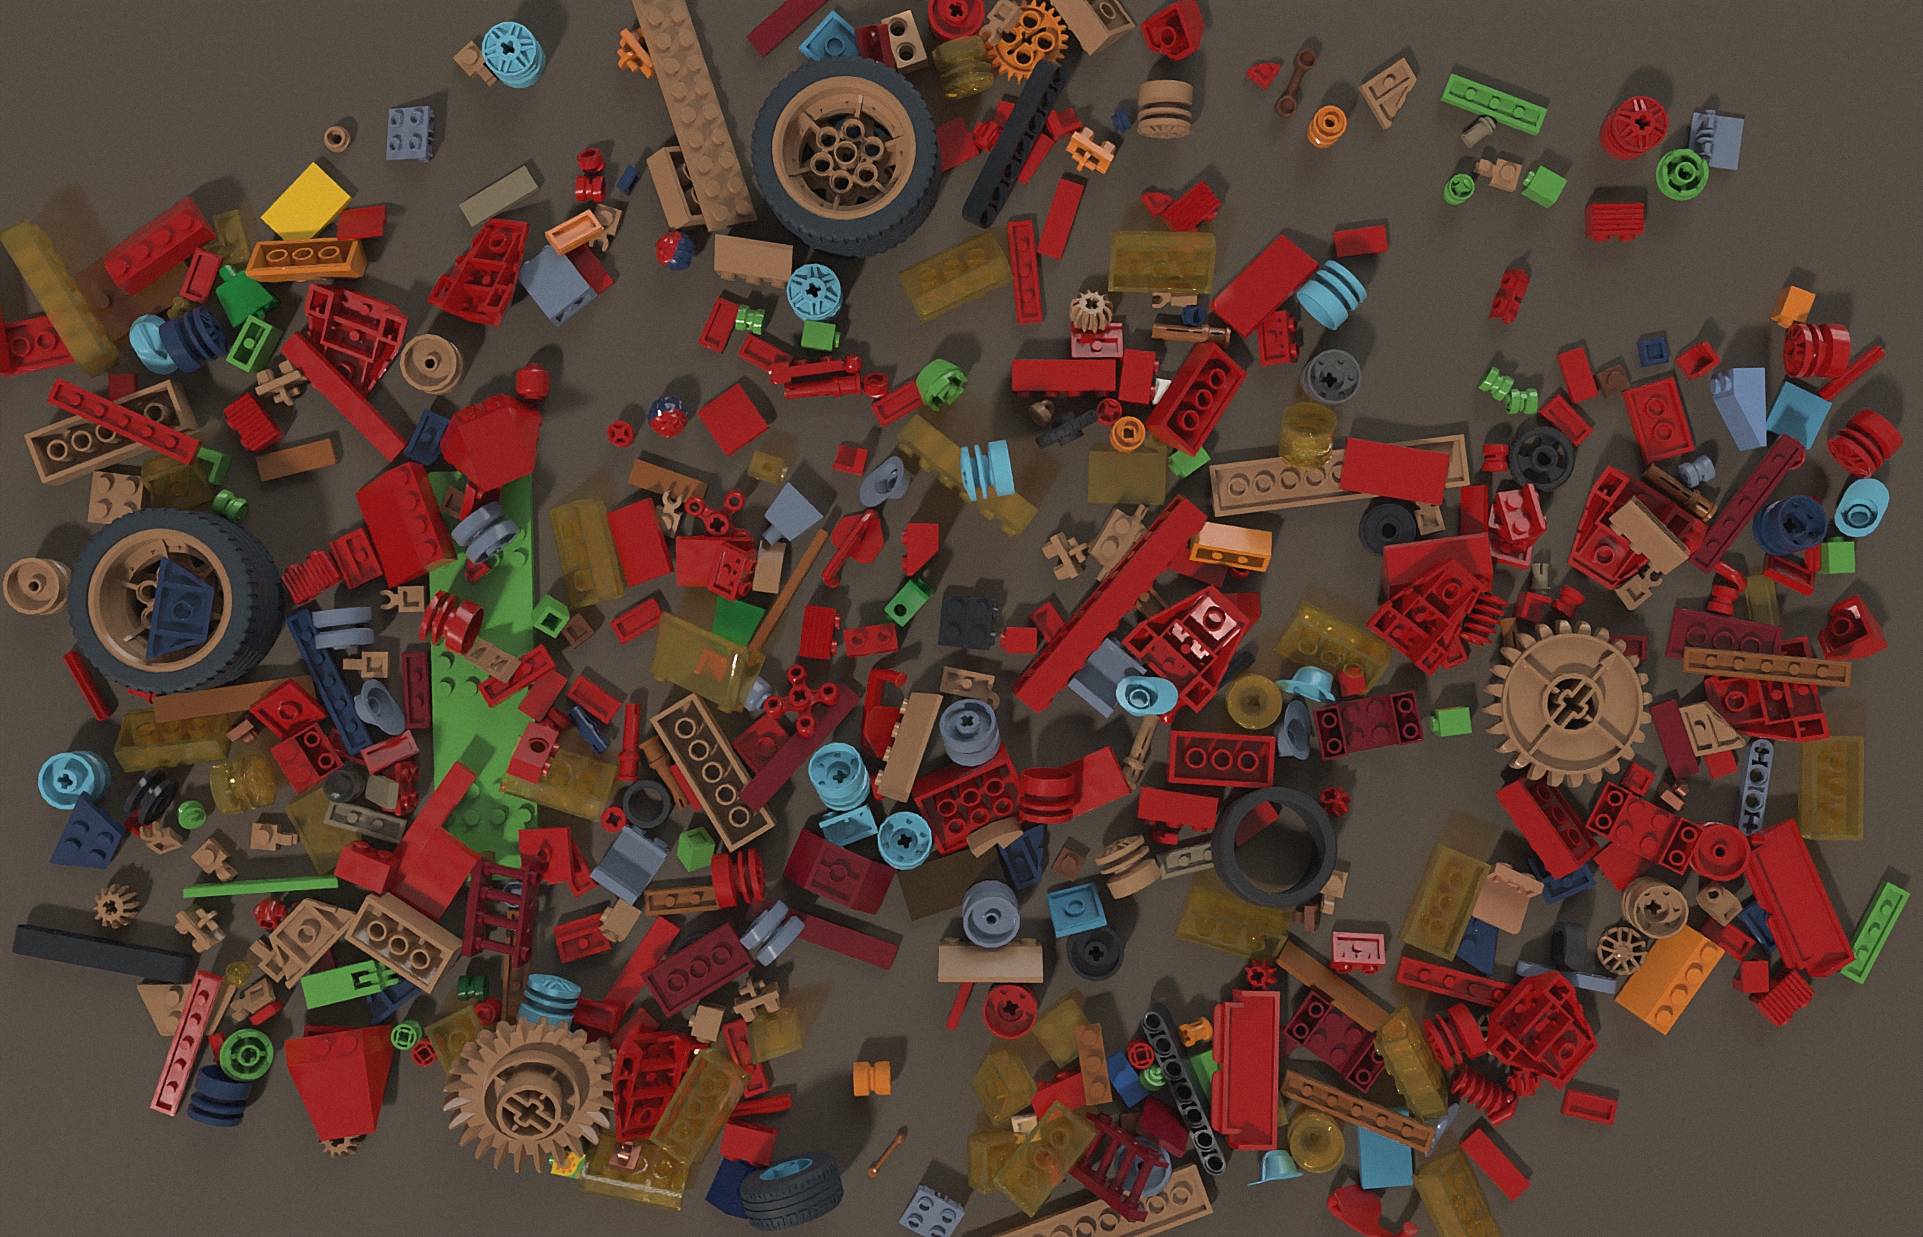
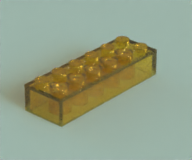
M26 218L1 230L0 239L78 367L94 379L121 365L117 358L120 352L114 343L104 335L107 331L99 319H96L92 314L93 308L78 291L80 290L79 285L66 271L65 268L67 266L60 255L56 254L52 248L54 245L48 235L41 230L38 224L32 225Z
M918 414L912 417L897 436L900 451L909 458L913 455L920 460L918 462L924 470L930 474L935 471L940 475L938 479L950 490L953 487L961 492L959 497L970 506L973 503L981 508L979 513L990 522L993 519L997 520L1001 524L999 529L1009 537L1013 535L1019 537L1038 513V509L1016 492L1015 494L998 497L994 486H988L987 499H983L981 488L975 489L977 501L970 502V497L963 485L959 463L961 448Z

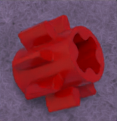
M987 119L985 124L979 121L972 131V135L975 136L974 144L983 151L989 152L994 147L1002 128Z
M1330 786L1319 794L1321 801L1318 804L1329 817L1340 818L1349 811L1347 804L1352 801L1341 786L1338 789Z
M267 897L261 901V904L256 903L252 915L256 916L255 921H257L260 927L275 929L280 925V922L282 923L287 918L288 911L285 910L286 906L282 900L275 897Z
M1259 959L1252 960L1253 966L1245 967V970L1248 972V978L1245 981L1253 984V990L1258 989L1260 986H1262L1264 991L1270 989L1269 983L1278 981L1274 977L1278 969L1269 965V959L1264 960L1262 964ZM1263 972L1264 977L1260 978L1258 973Z
M1519 1067L1513 1068V1075H1507L1508 1087L1512 1091H1516L1517 1096H1534L1536 1088L1542 1087L1539 1075L1530 1071H1523Z

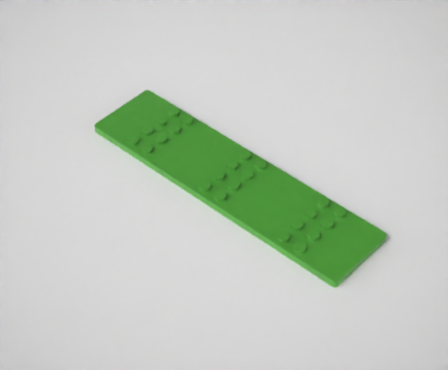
M459 471L430 472L428 474L439 506L449 486L465 493L466 485L470 482L467 476ZM532 473L504 484L500 503L506 511L503 521L513 520L520 529V533L508 546L486 560L492 570L473 585L469 584L465 576L466 550L468 546H459L451 536L452 531L462 521L441 511L459 560L430 572V601L439 590L448 592L450 596H458L460 600L459 606L465 600L484 606V619L477 639L481 638L490 642L517 659L536 648V628L533 626L531 616L535 609ZM445 640L440 646L433 645L431 641L434 792L457 760L479 775L443 828L476 853L486 850L496 852V864L521 869L518 830L540 828L539 781L536 785L510 775L507 771L511 758L529 722L538 724L537 721L516 709L532 684L498 706L490 708L477 685L490 678L491 675L464 659L465 656L446 650ZM471 874L469 875L466 881H470ZM493 874L492 880H519Z

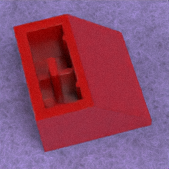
M907 523V529H902V545L907 546V555H902V571H907L908 577H914L939 552V524Z
M317 722L270 749L272 757L297 796L322 783L345 766Z

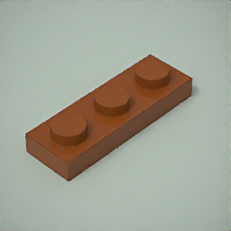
M1096 1023L1076 1026L1075 1033L1086 1104L1089 1106L1113 1102L1101 1025Z

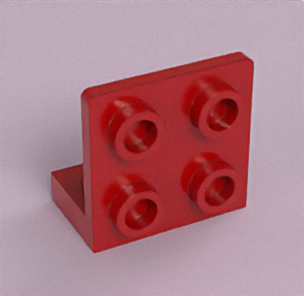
M415 760L396 763L395 766L383 770L382 776L399 783L397 808L386 809L382 807V812H395L396 816H402L415 811V807L419 804V794L415 791V781H418L419 768L415 766Z

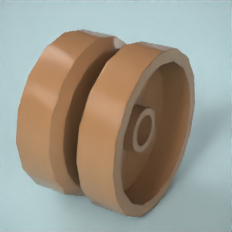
M425 334L417 336L406 344L401 353L400 367L402 375L410 385L428 394L443 395L451 393L460 386L465 377L466 363L464 355L457 346L437 335Z
M21 559L12 564L5 574L3 581L4 596L9 605L18 612L28 615L57 614L69 606V603H67L69 591L67 589L68 583L71 582L69 578L72 571L62 562L53 559Z

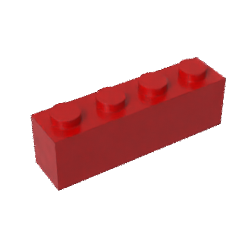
M1012 360V394H1017V398H1032L1033 394H1043V398H1058V394H1068L1069 398H1083L1084 394H1094V398H1109V394H1114L1116 391V360Z

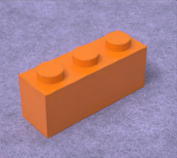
M1205 522L1203 529L1197 534L1194 533L1191 537L1189 560L1266 572L1271 558L1272 532Z

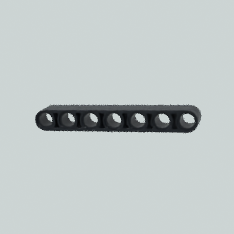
M1042 58L1036 63L963 206L962 217L965 221L983 229H988L994 223L1067 81L1068 69L1066 66L1046 58Z
M30 924L16 926L12 952L20 955L173 983L188 982L192 955L184 952Z
M1153 1003L1142 1016V1027L1204 1168L1212 1175H1221L1231 1160V1150L1224 1134L1218 1133L1211 1127L1210 1103L1185 1045L1180 1040L1178 1029L1169 1009L1162 1003ZM1151 1014L1157 1015L1160 1019V1022L1155 1021L1151 1017ZM1161 1038L1169 1040L1171 1045L1163 1043ZM1172 1062H1177L1181 1068L1174 1067ZM1182 1085L1188 1086L1191 1092L1185 1091ZM1192 1109H1197L1202 1115L1195 1114ZM1203 1132L1208 1133L1212 1139L1206 1138ZM1213 1156L1219 1157L1222 1162L1216 1161Z

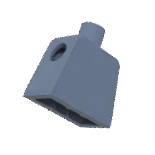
M788 482L764 515L772 525L762 536L771 545H774L783 535L790 542H793L820 523L825 517Z

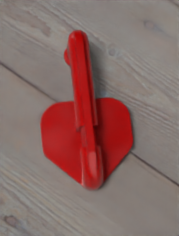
M869 509L863 514L844 517L833 530L831 540L838 550L822 571V578L827 587L836 588L839 585V577L836 574L848 557L861 564H869L876 559L883 549L884 539L880 518L875 509Z
M873 668L869 673L860 729L861 745L864 752L877 758L884 757L887 746L892 747L896 738L891 737L896 722L901 723L904 716L899 713L900 708L880 706L884 680L894 682L897 687L903 686L907 681L905 673L884 668Z
M1360 1184L1338 1188L1326 1199L1327 1207L1335 1217L1367 1237H1413L1418 1232L1417 1226L1412 1222H1405L1402 1230L1396 1235L1379 1226L1378 1222L1382 1209L1381 1200L1375 1192L1370 1189H1363Z

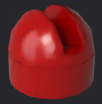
M1229 567V573L1235 580L1245 579L1250 572L1249 569Z

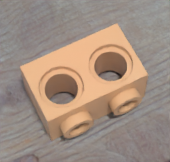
M910 10L881 20L882 24L888 25L894 66L898 74L904 75L928 66V59ZM899 27L905 32L901 36H894L891 34V31ZM903 52H911L913 54L912 59L908 61L902 60L900 55Z

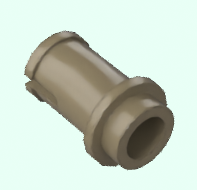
M1488 116L1481 117L1476 125L1461 135V139L1468 148H1472L1486 135H1492L1496 126Z
M1532 564V586L1529 587L1532 593L1542 596L1548 595L1550 587H1548L1549 564Z

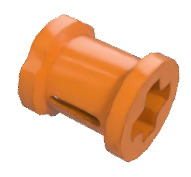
M1199 1017L1191 1024L1180 1025L1178 1035L1181 1042L1186 1047H1189L1198 1040L1210 1039L1212 1037V1027L1205 1017Z

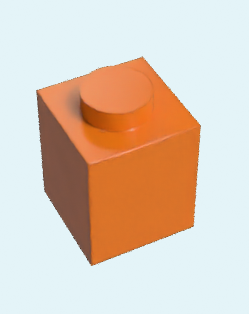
M1794 286L1780 290L1770 319L1778 321L1779 326L1788 329L1793 324H1805L1816 295Z

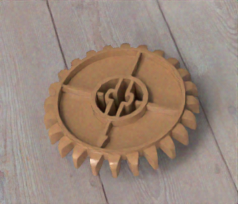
M1556 620V635L1553 634L1547 625L1537 624L1535 625L1537 641L1525 633H1518L1516 635L1523 649L1521 652L1510 647H1502L1500 649V652L1511 664L1509 667L1505 665L1489 666L1488 669L1500 677L1502 682L1501 684L1483 686L1482 690L1497 696L1498 702L1481 707V711L1491 715H1499L1500 721L1491 724L1485 730L1489 734L1506 735L1507 738L1495 747L1496 752L1508 753L1514 750L1518 752L1509 763L1511 768L1520 769L1528 763H1532L1527 774L1528 779L1538 780L1546 771H1549L1547 785L1556 787L1560 785L1565 774H1567L1568 786L1577 788L1583 781V774H1586L1590 783L1596 784L1601 781L1602 768L1610 774H1616L1620 770L1617 761L1619 757L1632 760L1635 754L1630 745L1632 742L1643 743L1646 738L1644 733L1639 730L1640 724L1651 723L1652 716L1643 711V705L1652 702V694L1642 692L1641 686L1646 684L1649 679L1646 673H1636L1634 670L1640 661L1638 656L1628 655L1625 657L1623 655L1626 649L1625 641L1615 639L1609 644V631L1603 627H1598L1594 635L1591 636V629L1586 621H1577L1575 632L1572 634L1571 626L1567 621ZM1564 680L1558 688L1555 687L1556 684ZM1571 719L1574 720L1572 723H1570L1569 725H1567L1568 722H1569Z
M521 1016L517 1019V1025L512 1026L503 1020L497 1022L495 1033L483 1029L477 1033L476 1042L478 1045L473 1042L466 1043L460 1052V1055L464 1058L454 1059L450 1065L449 1073L454 1075L446 1079L443 1092L452 1093L446 1097L443 1111L457 1110L451 1115L449 1129L453 1130L467 1123L461 1133L459 1144L463 1147L478 1136L479 1139L475 1152L477 1160L491 1146L495 1147L494 1168L496 1169L502 1165L508 1153H513L516 1173L522 1171L527 1155H533L536 1170L538 1173H542L546 1153L549 1152L552 1153L557 1165L562 1168L565 1164V1147L567 1145L578 1158H582L584 1151L582 1135L597 1145L599 1143V1130L595 1123L609 1129L611 1118L605 1108L614 1110V1096L610 1092L613 1091L612 1075L606 1074L612 1072V1063L609 1058H598L602 1055V1047L599 1043L591 1042L586 1044L587 1032L580 1029L572 1033L568 1031L569 1022L563 1020L558 1022L556 1026L550 1025L549 1019L546 1016H540L537 1023H529V1019L526 1016Z

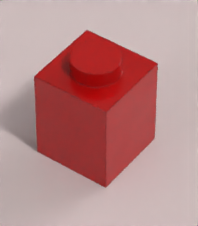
M1006 627L1005 632L1000 633V648H1005V653L1036 654L1037 628Z

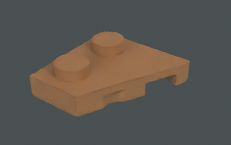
M1401 58L1358 87L1383 130L1390 127L1393 117L1406 100L1407 93L1411 91L1417 81L1405 58Z
M1707 701L1684 705L1679 708L1695 757L1737 749L1746 745L1745 740Z

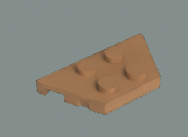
M306 898L269 935L272 947L277 953L276 958L279 967L282 966L287 979L285 984L288 989L293 988L300 978L348 931L357 915L356 912Z
M240 982L222 983L204 1036H212L217 1033L222 1023L221 1019L227 1013L230 1007L229 1003L234 993L238 991ZM140 983L137 985V989L161 1036L175 1035L192 983Z

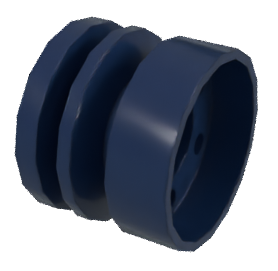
M203 306L196 307L193 312H186L183 315V320L175 317L159 326V335L167 353L184 373L189 374L204 367L206 364L205 358L208 361L214 362L218 357L223 358L230 353V347L221 326L212 313Z
M1800 495L1767 504L1759 509L1754 517L1752 530L1754 539L1761 549L1768 554L1781 556L1810 549L1821 543L1826 535L1828 523L1826 513L1821 505L1813 498Z
M211 1064L200 1067L194 1086L197 1091L191 1095V1103L188 1105L187 1115L198 1122L212 1126L232 1127L241 1124L244 1118V1111L247 1108V1103L244 1099L250 1097L254 1080L248 1082L236 1081L223 1071L221 1065Z

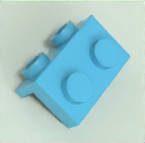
M861 803L856 808L839 814L837 810L822 815L824 819L819 822L826 840L839 846L847 845L879 832L868 803L863 805Z

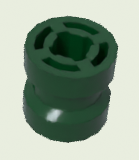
M487 974L477 975L476 977L460 975L457 983L459 1001H469L471 998H476L478 1001L487 1000L489 995V978Z

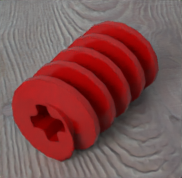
M1484 592L1486 595L1478 596L1477 600L1481 604H1474L1473 606L1477 614H1468V618L1473 622L1464 623L1463 627L1468 632L1459 633V636L1465 641L1484 649L1483 643L1492 644L1493 642L1487 635H1496L1497 633L1491 626L1501 625L1496 616L1506 615L1501 606L1510 607L1511 605L1501 597L1489 592Z
M1465 1062L1457 1065L1451 1075L1452 1085L1450 1091L1455 1093L1460 1089L1458 1097L1461 1099L1469 1095L1467 1103L1472 1105L1477 1101L1475 1108L1480 1111L1485 1107L1484 1115L1487 1117L1493 1112L1500 1110L1508 1099L1509 1094L1506 1090H1502L1499 1085L1493 1084V1081L1489 1078L1485 1079L1483 1074L1476 1073V1070L1473 1067H1468V1064Z

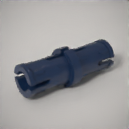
M580 705L574 707L566 714L579 730V736L585 738L597 755H600L611 746L598 730L597 723L591 721Z

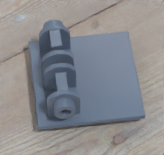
M430 106L389 109L386 160L419 159L421 162H430L433 154L432 145L428 143L434 142V139L428 136L434 135L433 125L435 119Z
M1706 110L1704 114L1693 112L1688 149L1693 150L1702 160L1705 159L1708 167L1737 170L1744 119L1717 116L1714 110Z
M919 1184L915 1191L916 1195L898 1223L924 1237H950L964 1216L965 1208L961 1207V1203H956L951 1199L947 1201L948 1196L946 1195L941 1199L940 1192L935 1196L934 1190L928 1188L927 1185L921 1186Z

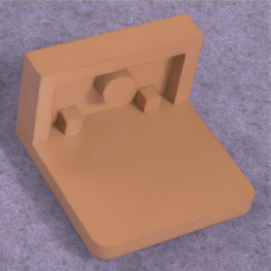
M1499 862L1484 869L1471 914L1473 917L1504 931L1517 934L1520 932L1530 898L1541 894L1544 884L1537 881L1536 877L1531 874L1519 873L1512 870L1513 867L1511 865Z

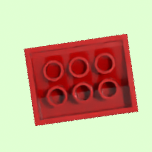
M407 462L385 472L355 493L389 588H394L459 560L441 510L438 509L439 505L423 464Z
M1003 742L1000 743L999 750L994 757L984 764L965 766L955 762L914 780L911 789L914 800L931 830V835L942 857L968 846L966 837L988 824L1010 817H1016L1019 823L1025 821L1019 817V810L1022 807L1020 797L1026 795V793L1020 790V779Z

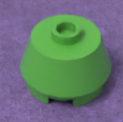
M1673 150L1663 156L1657 166L1656 186L1663 195L1674 200L1692 199L1706 185L1709 177L1708 164L1705 159L1702 160L1693 150Z
M937 359L928 364L916 379V385L923 403L926 406H930L934 411H939V406L946 402L948 405L954 403L964 392L961 387L962 384L968 382L960 367L944 359Z
M243 1029L233 1033L226 1039L220 1051V1064L223 1071L230 1078L241 1082H248L261 1077L268 1070L273 1060L271 1041L264 1033L255 1029Z

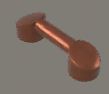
M1303 49L1294 57V73L1284 96L1274 105L1276 114L1281 118H1289L1297 111V102L1294 99L1304 73L1311 70L1317 63V55L1311 49Z

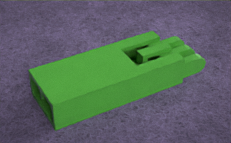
M375 958L308 974L300 978L308 1009L381 992L387 989L389 985L402 982L401 977L391 979L390 975L397 972L388 969L386 965ZM369 971L368 975L360 976L359 981L360 983L371 982L359 985L354 984L356 979H353V974Z

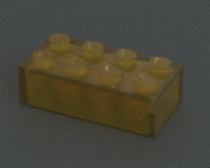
M1110 230L1106 275L1108 291L1211 294L1217 248L1214 233Z
M1830 734L1831 738L1804 743L1799 742L1798 829L1801 836L1810 840H1863L1864 736Z
M1436 842L1397 937L1408 944L1453 961L1492 865Z
M714 1048L700 1049L649 1140L685 1167L701 1166L753 1076Z

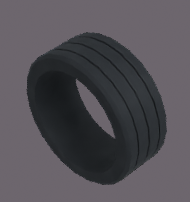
M1284 787L1252 790L1231 801L1218 816L1212 831L1210 844L1213 865L1225 887L1235 896L1250 904L1273 908L1296 906L1318 894L1332 875L1338 852L1336 833L1331 819L1324 809L1310 796L1295 789ZM1267 801L1280 803L1296 812L1307 825L1312 840V857L1307 872L1298 883L1290 889L1279 893H1267L1252 885L1239 870L1234 855L1235 832L1240 821L1255 806Z

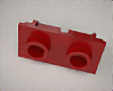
M1524 269L1506 270L1505 275L1501 279V286L1496 299L1492 303V309L1488 318H1502L1501 322L1505 324H1511L1512 321L1516 320L1521 303L1515 301L1514 298L1523 299L1530 283L1528 280L1529 275L1524 273Z

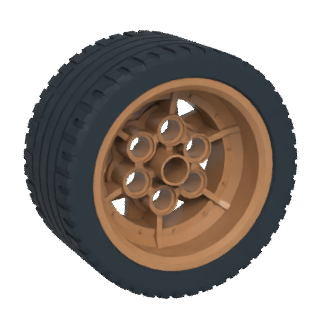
M839 55L828 59L827 57L820 58L819 61L815 62L814 60L808 62L806 66L798 67L797 71L789 73L786 79L783 78L778 83V86L772 89L771 95L763 102L764 106L760 108L759 117L756 118L754 124L755 130H753V142H751L753 154H751V159L754 165L753 171L763 196L785 229L795 239L801 241L803 245L808 248L811 247L816 252H822L827 256L834 255L836 258L845 257L846 259H853V257H857L860 259L865 258V256H876L878 253L887 252L890 248L891 250L896 248L897 244L905 242L907 237H911L916 232L915 230L922 226L924 219H927L930 209H933L935 198H937L939 193L938 187L941 184L942 162L933 118L925 100L922 99L919 91L915 90L914 85L910 81L907 82L906 77L901 73L898 74L895 69L886 67V64L882 62H875L874 59H863L862 56L851 57V55H843V57H839ZM847 115L841 128H836L827 123L830 119ZM875 122L882 126L890 136L875 137ZM853 129L861 131L860 136L855 139L849 138L848 133ZM827 137L836 138V142L832 146L827 147L823 145V141ZM807 143L815 155L802 163L803 151ZM875 146L880 149L876 156L871 157L866 154L867 150ZM822 162L830 164L829 169L825 172L817 171L818 165ZM895 166L893 176L890 180L888 176L885 174V170ZM872 172L874 177L869 182H863L861 180L862 174ZM842 179L849 181L846 189L839 190L836 188L838 181ZM825 189L826 201L819 198L812 191ZM859 198H864L868 201L857 205Z
M146 508L145 510L122 515V518L114 519L111 524H106L102 527L101 531L94 534L93 539L89 540L85 545L86 548L80 552L78 556L80 558L75 561L73 566L75 569L71 572L69 578L71 582L68 583L67 589L69 591V596H67V603H69L67 612L70 615V627H73L74 630L72 633L74 638L78 640L79 648L83 649L85 657L91 660V664L95 668H99V672L104 676H109L110 680L119 682V685L126 688L131 687L132 690L144 693L170 694L215 689L228 685L232 681L242 678V675H247L251 672L252 668L259 665V661L266 657L267 651L271 650L274 645L273 641L277 639L278 629L282 625L281 618L284 615L282 610L285 607V600H283L284 588L281 586L283 583L278 574L279 569L274 564L275 560L272 555H269V550L266 546H263L262 542L257 537H254L251 531L244 529V526L239 523L235 524L229 521L228 518L219 515L174 508ZM161 556L214 588L209 628H214V631L209 636L207 634L205 642L147 659L146 651L155 598H152L150 591L153 586L157 587L159 568L157 574L147 573V571L156 562L161 560ZM193 556L201 559L205 564L197 568ZM137 600L148 607L142 612L141 620L137 610Z

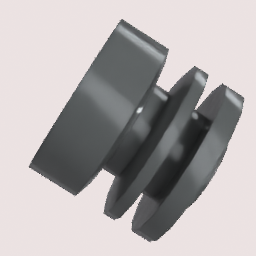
M1335 349L1324 351L1308 362L1301 371L1299 379L1301 394L1309 404L1316 408L1331 409L1338 407L1352 398L1358 391L1362 378L1360 366L1355 358L1345 351ZM1327 377L1329 381H1332V384L1328 386L1322 379Z

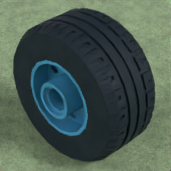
M826 1152L803 1153L774 1161L769 1166L765 1165L747 1175L740 1187L748 1222L760 1231L786 1229L819 1218L836 1208L841 1203L844 1194L836 1161Z

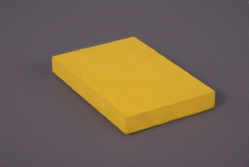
M313 162L260 218L284 240L316 239L353 198Z

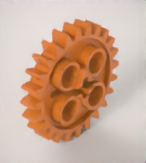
M1022 0L1021 6L1018 7L1024 13L1010 32L1002 31L1000 41L996 46H992L988 41L985 42V48L992 49L987 53V57L995 58L992 62V67L1000 65L999 75L1008 72V81L1014 76L1017 77L1018 84L1022 82L1023 78L1028 80L1036 63L1042 58L1054 62H1064L1065 56L1061 53L1067 52L1068 46L1062 43L1068 42V35L1062 33L1066 31V25H1059L1062 19L1061 15L1053 17L1054 8H1051L1049 11L1045 10V2L1040 7H1037L1036 0H1032L1031 5H1027L1026 0ZM1031 19L1037 25L1034 28H1027L1023 23ZM1042 28L1046 29L1045 32H1041L1038 35H1036ZM1006 34H1012L1016 40L1007 43L1002 37ZM1025 38L1027 41L1032 39L1031 45L1028 43L1022 44V39ZM1046 40L1051 44V47L1043 50L1038 46V43ZM1015 50L1012 55H1008L1009 51ZM1026 55L1030 58V61L1027 64H1021L1017 61V57Z

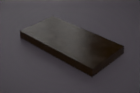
M995 845L978 858L971 852L970 848L924 862L914 869L896 871L912 921L961 906L966 891L974 884L982 881H998L1008 886Z

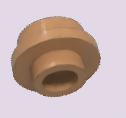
M333 126L326 131L324 142L331 151L343 152L349 147L351 137L349 132L343 127ZM337 136L342 137V141L339 144H335Z

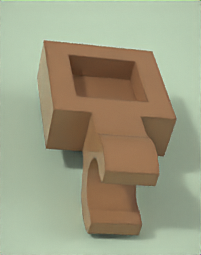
M472 40L453 57L472 79L479 74L490 87L498 81L486 68L487 64L482 51Z
M1499 158L1494 161V164L1480 159L1479 162L1475 163L1473 173L1490 177L1488 182L1490 186L1513 192L1516 189L1522 165Z
M1169 283V287H1152V295L1161 296L1158 299H1151L1153 308H1161L1167 302H1170L1171 306L1179 307L1197 305L1195 283Z
M363 651L362 659H343V669L361 670V677L389 678L390 652Z
M255 822L252 825L250 849L277 851L280 850V845L292 846L293 844H298L299 834L281 832L282 824Z
M214 838L208 839L191 856L208 875L216 872L218 878L224 883L227 880L232 881L238 875L237 871L226 862L231 855Z
M1333 870L1329 881L1319 892L1323 894L1319 911L1332 915L1335 897L1343 898L1348 873Z
M261 939L256 940L250 949L263 959L258 967L277 983L280 982L285 973L282 966L279 967L276 950H271Z

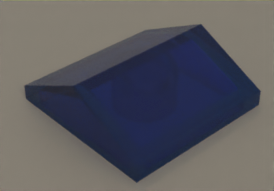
M724 1157L705 1200L727 1215L748 1220L740 1187L747 1175L761 1167L753 1166L743 1159L732 1161Z

